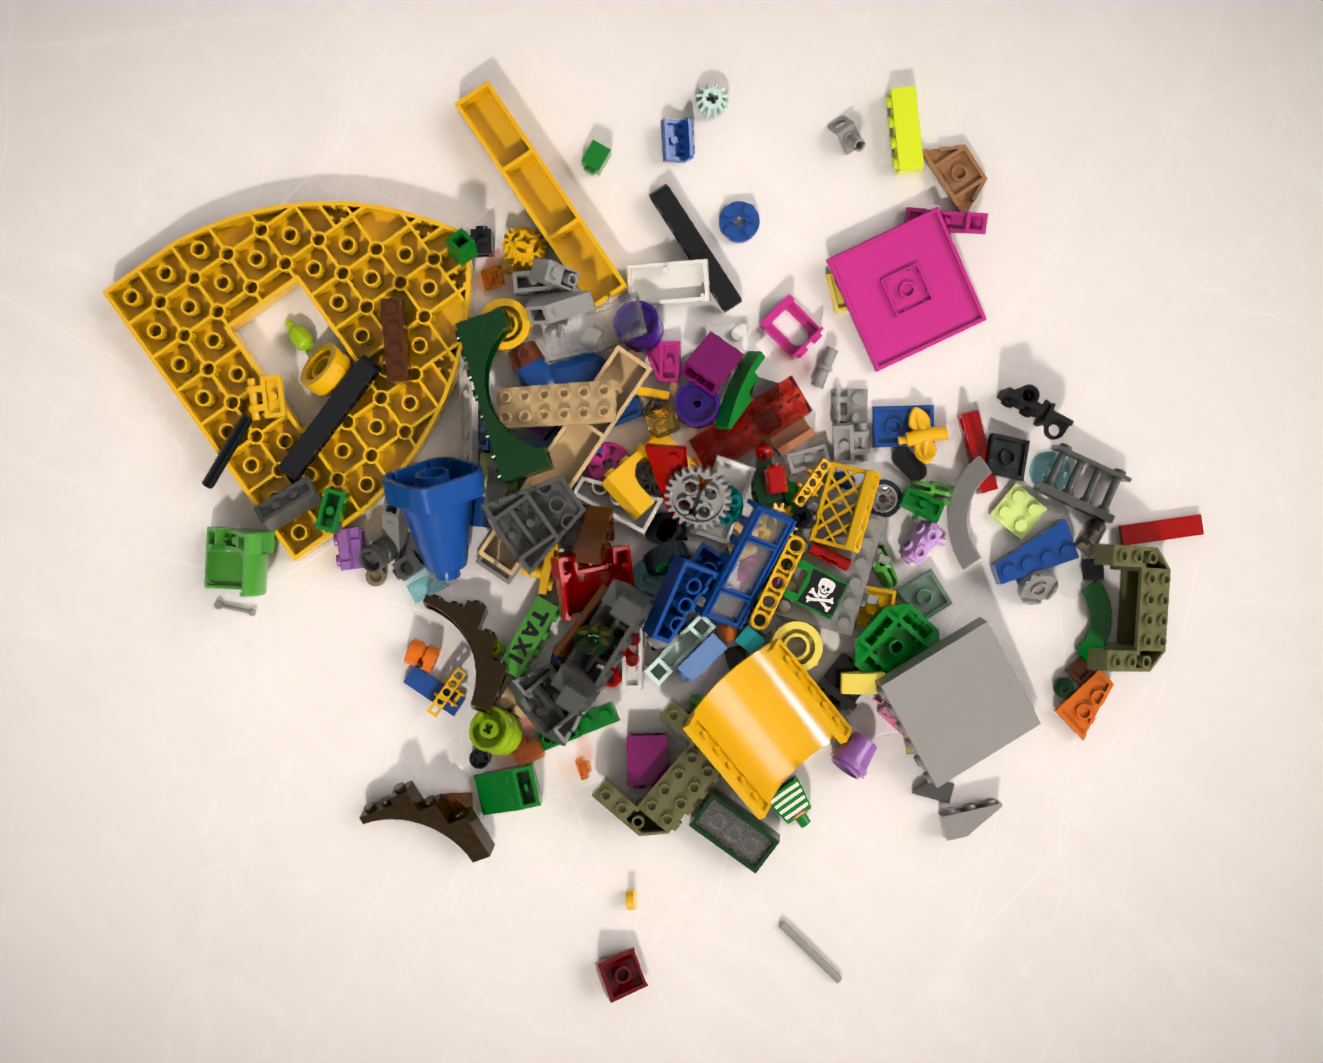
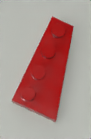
M646 443L644 448L665 503L668 497H665L664 494L667 491V483H670V477H675L676 470L682 473L683 466L688 469L687 448L680 445ZM681 500L685 505L690 504L687 500Z

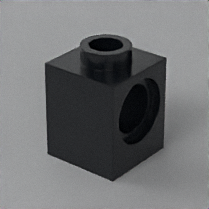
M476 226V229H470L471 237L475 240L477 256L474 258L494 257V239L491 228L488 229V226ZM480 237L487 238V243L483 246L477 244Z

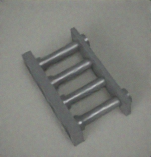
M1067 444L1052 445L1051 449L1059 452L1047 480L1036 482L1032 490L1099 521L1113 523L1115 515L1110 514L1108 508L1120 481L1131 482L1132 478L1126 476L1127 472L1115 468L1113 470L1072 451V447ZM1067 456L1077 462L1065 489L1060 491L1055 488L1056 485L1054 483ZM1085 464L1095 470L1083 497L1078 499L1073 497L1074 493L1072 491ZM1102 473L1113 477L1101 506L1095 507L1091 505L1092 501L1090 500Z

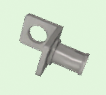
M846 116L839 117L827 126L830 131L837 135L846 155L853 151L860 152L865 148L866 143L861 139L855 123ZM845 122L844 125H842L841 127L836 128V125H838L839 123Z

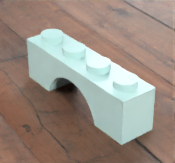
M697 614L678 634L680 641L667 646L644 669V672L660 686L679 663L716 628V625L707 617H701Z

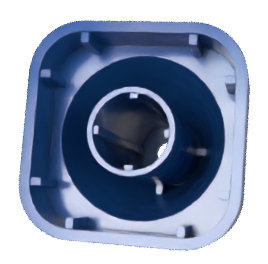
M435 457L384 474L382 476L386 503L401 509L426 570L430 573H435L436 579L440 581H450L460 577V569L464 568L468 562L472 501L481 497L486 492L482 466L454 457Z

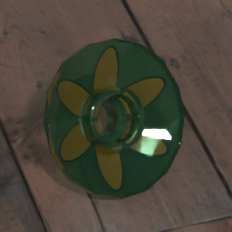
M597 624L584 625L577 629L573 636L575 648L584 654L595 656L610 651L615 641L613 632L607 627Z

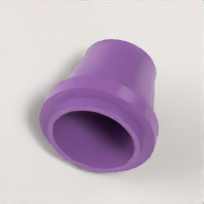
M854 731L847 742L832 750L830 753L831 761L850 777L857 780L859 778L864 779L877 746L866 736Z

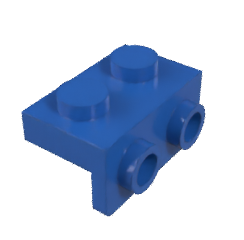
M692 118L661 120L663 162L686 163L693 159L695 146L693 145L694 126Z

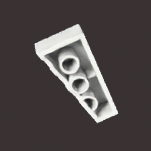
M581 477L573 492L582 504L586 506L612 507L616 523L643 537L664 500L663 498L650 496L654 503L634 521L601 485V481Z

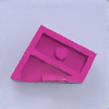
M661 341L654 349L646 352L648 360L660 383H680L681 342Z

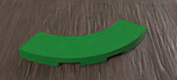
M1095 580L1081 591L1088 604L1090 625L1084 638L1074 649L1086 663H1088V648H1104L1112 625L1110 600L1100 580Z

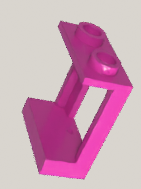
M788 294L760 322L759 326L792 359L796 356L801 358L808 351L806 346L810 342L815 344L823 336L821 332L824 328H820L794 302L795 299ZM785 310L808 332V340L803 345L796 346L792 344L772 324Z

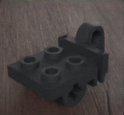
M1025 385L1015 390L1009 387L999 392L997 399L1001 400L1003 406L1018 409V413L1024 417H1035L1036 420L1033 425H1043L1044 435L1048 439L1055 440L1061 438L1068 427L1074 423L1070 418L1053 410L1056 404L1050 403L1049 400H1045L1043 404L1039 403L1040 393L1034 385ZM1052 424L1059 428V433L1056 436H1052L1049 433V427Z

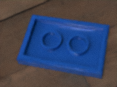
M934 405L871 407L873 448L907 447L906 444L898 445L897 437L905 436L906 432L912 431L908 425L910 411L913 407L922 409L930 417L931 427H934Z

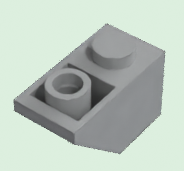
M534 258L529 279L572 292L576 291L580 272L550 259Z

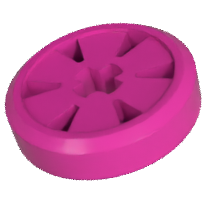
M613 442L602 443L600 447L603 451L594 455L586 467L591 479L601 482L606 479L604 474L611 468L604 469V460L609 461V459H612L613 468L616 470L620 466L618 464L619 461L626 455L629 457L627 451L619 444Z

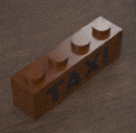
M401 297L380 299L387 383L391 385L412 383L405 300Z

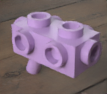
M921 520L915 525L908 539L901 543L900 550L898 551L901 554L900 559L909 565L911 562L920 565L935 544L945 546L947 540L940 537L943 532L937 528L938 523Z

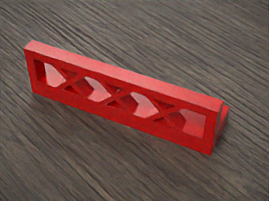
M976 410L957 415L969 464L978 456H981L985 461L987 443L979 411ZM989 475L982 482L976 493L982 494L998 489L995 476Z

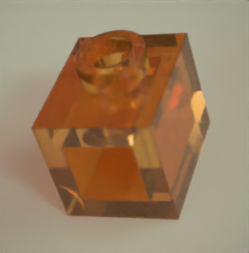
M525 736L513 751L516 762H520L521 766L545 757L546 752L543 751L537 736L532 738Z

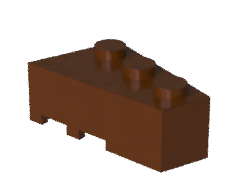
M589 505L587 512L583 513L582 527H578L577 541L573 542L572 547L573 554H576V563L602 565L607 555L605 550L611 547L609 541H614L615 539L612 507Z

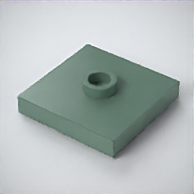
M928 569L896 589L903 603H910L926 619L953 604L932 569Z

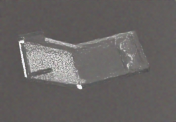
M638 292L620 295L618 299L593 311L550 324H541L549 362L611 349L647 334Z

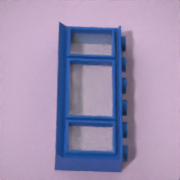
M749 498L747 503L753 509L749 517L740 516L739 523L744 527L740 535H730L729 540L734 546L730 554L726 552L721 553L720 559L725 564L721 572L716 571L720 574L716 579H713L715 583L712 589H708L705 595L702 594L706 599L703 607L696 605L694 609L701 617L713 619L736 627L739 630L747 621L749 612L755 605L761 589L765 586L766 580L771 570L774 569L776 561L784 550L785 543L794 531L797 522L790 515Z

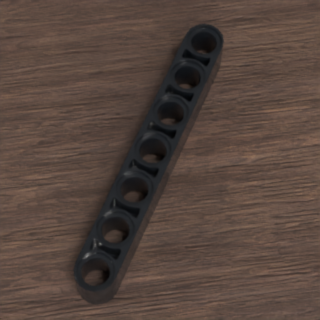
M664 184L649 194L654 206L689 260L708 259L710 292L723 312L726 313L742 302L740 295L670 187Z
M366 355L361 356L283 459L278 469L295 482L298 481L378 376L382 367Z

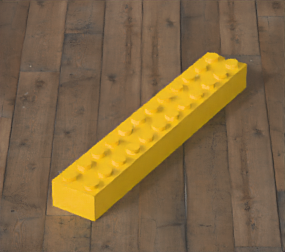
M486 81L455 102L454 105L560 263L580 272L577 288L579 291H591L595 310L593 311L596 312L608 304L609 297L613 300L627 291V284L490 82Z

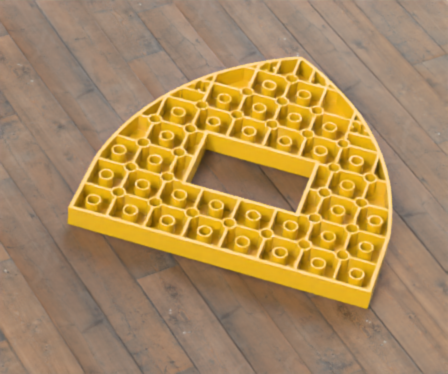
M297 202L247 211L197 229L164 247L102 293L214 450L219 454L240 417L244 414L252 418L248 406H250L249 394H246V387H248L247 379L255 378L256 386L260 385V377L268 376L237 331L301 286L355 363L361 356L366 355L382 367L378 376L301 477H310L316 485L317 492L322 496L325 487L351 494L341 528L345 529L369 512L385 496L382 476L384 474L413 464L430 439L446 409L463 360L461 356L462 344L457 341L455 336V330H457L455 323L470 319L472 314L473 259L461 267L448 254L445 241L458 229L430 218L394 208L358 202ZM401 297L405 300L412 383L391 385L387 383L380 299ZM262 392L257 393L258 404H263ZM287 402L288 416L266 419L264 411L260 412L261 420L251 423L226 465L255 507L295 483L294 480L278 468L310 423L304 427ZM321 504L275 531L276 537L294 561L302 560L335 535L334 533L314 528Z

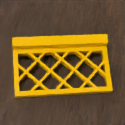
M831 462L832 465L829 469L817 512V523L812 529L810 541L859 554L881 474L870 469L866 470ZM836 468L843 469L846 474L845 477L838 481L834 477ZM857 473L865 474L863 482L856 486L851 477ZM849 479L853 488L843 493L839 485ZM837 487L840 496L831 501L828 496L829 491ZM856 492L858 496L857 502L850 506L846 496ZM843 499L847 508L838 513L833 504ZM831 506L835 515L825 520L823 516L824 510ZM850 511L852 520L844 525L840 516ZM838 519L842 528L832 533L828 524ZM825 526L829 535L824 539L816 538L818 530ZM844 531L847 536L845 545L838 544L834 536Z

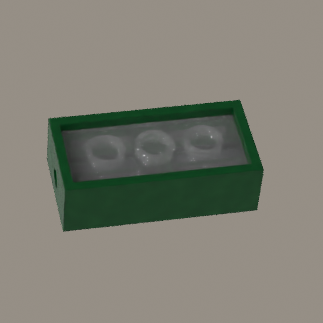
M715 787L712 788L691 816L689 822L691 828L755 874L780 842V834Z

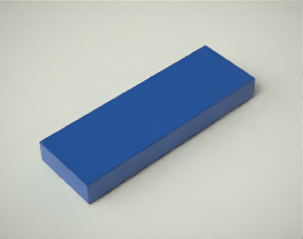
M417 665L412 668L403 683L432 702L436 698L434 693H440L445 686L444 683L421 670ZM446 688L443 690V694L449 696L451 691ZM454 691L450 699L453 700L458 693ZM461 696L457 701V707L450 706L451 703L447 702L443 710L455 716L466 698ZM438 699V704H443V701Z

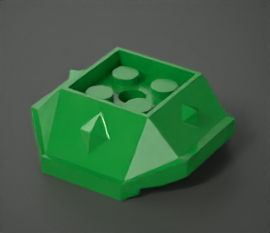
M908 602L882 606L855 636L853 664L863 673L883 671L887 674L940 641L939 630ZM897 642V647L891 650L892 644Z

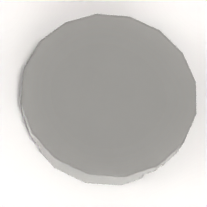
M1038 570L1022 579L1018 585L1017 592L1024 603L1035 605L1042 603L1041 600L1045 598L1046 600L1050 599L1056 593L1059 584L1056 576L1051 571Z

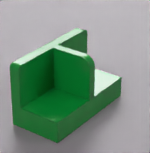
M909 486L902 493V499L899 507L913 513L912 520L921 516L933 523L939 521L945 503Z

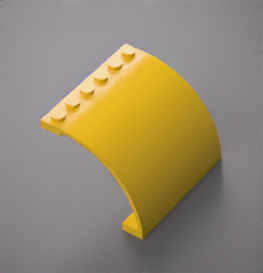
M780 638L754 651L729 670L699 701L682 728L759 820L766 817L775 793L796 768L833 740L837 739L840 744L847 742L852 732V727Z

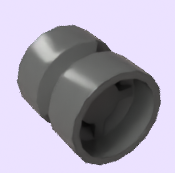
M380 537L361 550L359 561L365 570L376 573L397 557L398 550L391 539Z

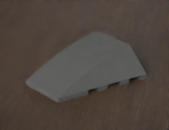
M562 475L480 506L493 530L513 558L529 576L586 510Z
M565 657L511 681L514 698L518 707L544 737L562 746L567 744L571 734L576 730L578 723L586 714V712L581 711L575 716L555 703L562 691L552 686L551 682L562 664L567 660ZM603 685L600 686V688L598 689V692H600V690L602 689Z

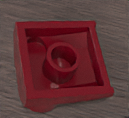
M634 947L610 957H602L595 963L603 990L611 1003L648 986Z

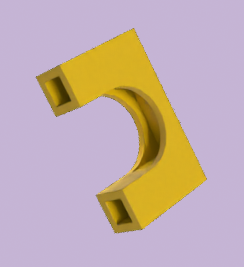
M664 429L658 434L654 431L646 439L647 443L678 445ZM642 443L633 449L632 452L634 454L630 458L626 455L619 461L618 464L620 466L616 470L612 467L604 474L606 479L601 483L634 521L654 503V500L638 484L635 477L636 465L641 462H649ZM687 455L689 470L691 464H693L694 467L696 466V464Z

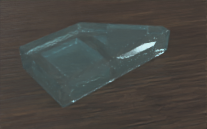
M423 576L406 585L415 604L424 600L426 594L432 596V594L450 586L449 583Z

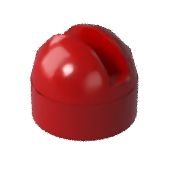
M767 443L761 444L755 449L757 457L763 462L773 456L774 449L770 448V444Z

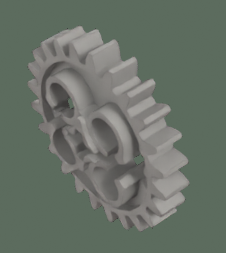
M691 464L689 470L683 466L682 473L676 470L675 477H670V483H667V491L664 494L665 497H668L665 504L670 505L668 512L674 511L673 519L680 517L679 524L686 521L687 528L692 523L695 529L700 524L703 529H706L707 523L714 527L715 521L720 523L722 520L721 516H727V511L731 507L729 503L732 502V497L729 496L732 489H726L729 486V481L722 482L724 474L718 477V469L710 472V465L703 469L702 464H699L698 469H695L694 465ZM701 477H703L704 480L708 479L707 485H704L696 508L697 513L694 516L689 514V510L693 507L701 484L699 482ZM687 482H694L697 486L691 487ZM707 489H714L716 493L711 494ZM681 500H687L690 504L685 505ZM700 507H707L710 511H703Z

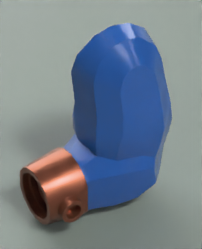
M535 341L521 344L508 352L514 373L518 375L521 386L594 381L607 362L602 356L594 352H583L569 360H561L548 365L544 361L546 359Z

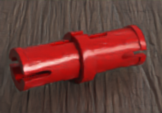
M814 542L809 554L824 560L826 564H832L846 572L852 562L851 559L836 553V550H830Z

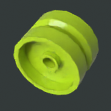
M498 707L494 708L491 716L478 711L473 717L469 728L470 740L476 748L498 756L512 753L521 742L523 734L522 723L519 718L511 712Z

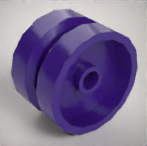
M644 301L629 302L618 311L615 317L616 332L628 349L636 352H647L654 349L661 342L664 335V325L656 309L651 304Z
M692 381L683 385L676 393L674 401L675 411L681 422L686 426L702 429L715 422L720 409L717 393L713 397ZM700 401L701 406L699 408L694 407L693 404H697Z

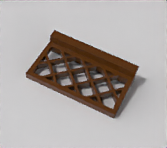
M603 583L561 639L552 652L554 655L568 659L582 635L577 630L586 629L600 606L601 599L609 588L606 584Z

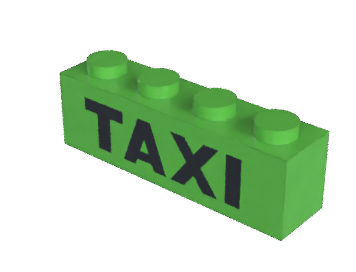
M540 594L536 597L502 657V660L508 665V673L516 678H520L521 675L524 676L528 673L531 667L528 664L532 657H537L541 650V647L538 645L542 639L546 641L551 632L548 629L551 622L556 623L560 616L558 611L559 605Z

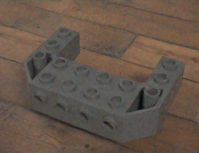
M613 579L586 629L590 630L592 625H598L599 630L612 632V634L604 635L603 637L610 642V647L614 648V653H610L608 646L603 645L599 641L596 651L592 653L589 647L590 640L597 641L602 637V634L599 630L588 631L586 636L589 641L581 645H575L568 659L562 664L551 682L552 686L562 691L555 702L556 704L575 716L581 711L586 712L600 694L598 692L600 686H604L613 675L614 671L612 668L615 669L625 654L622 651H626L635 637L632 634H636L644 624L645 616L648 615L653 607L650 604L653 598L627 582ZM618 630L624 631L625 635L620 636ZM599 663L604 666L603 670L598 668Z

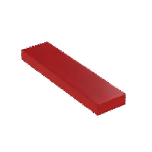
M1201 514L1118 526L1121 545H1134L1204 534Z

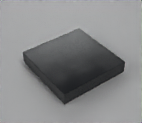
M990 433L985 463L992 471L990 475L1024 481L1030 441Z

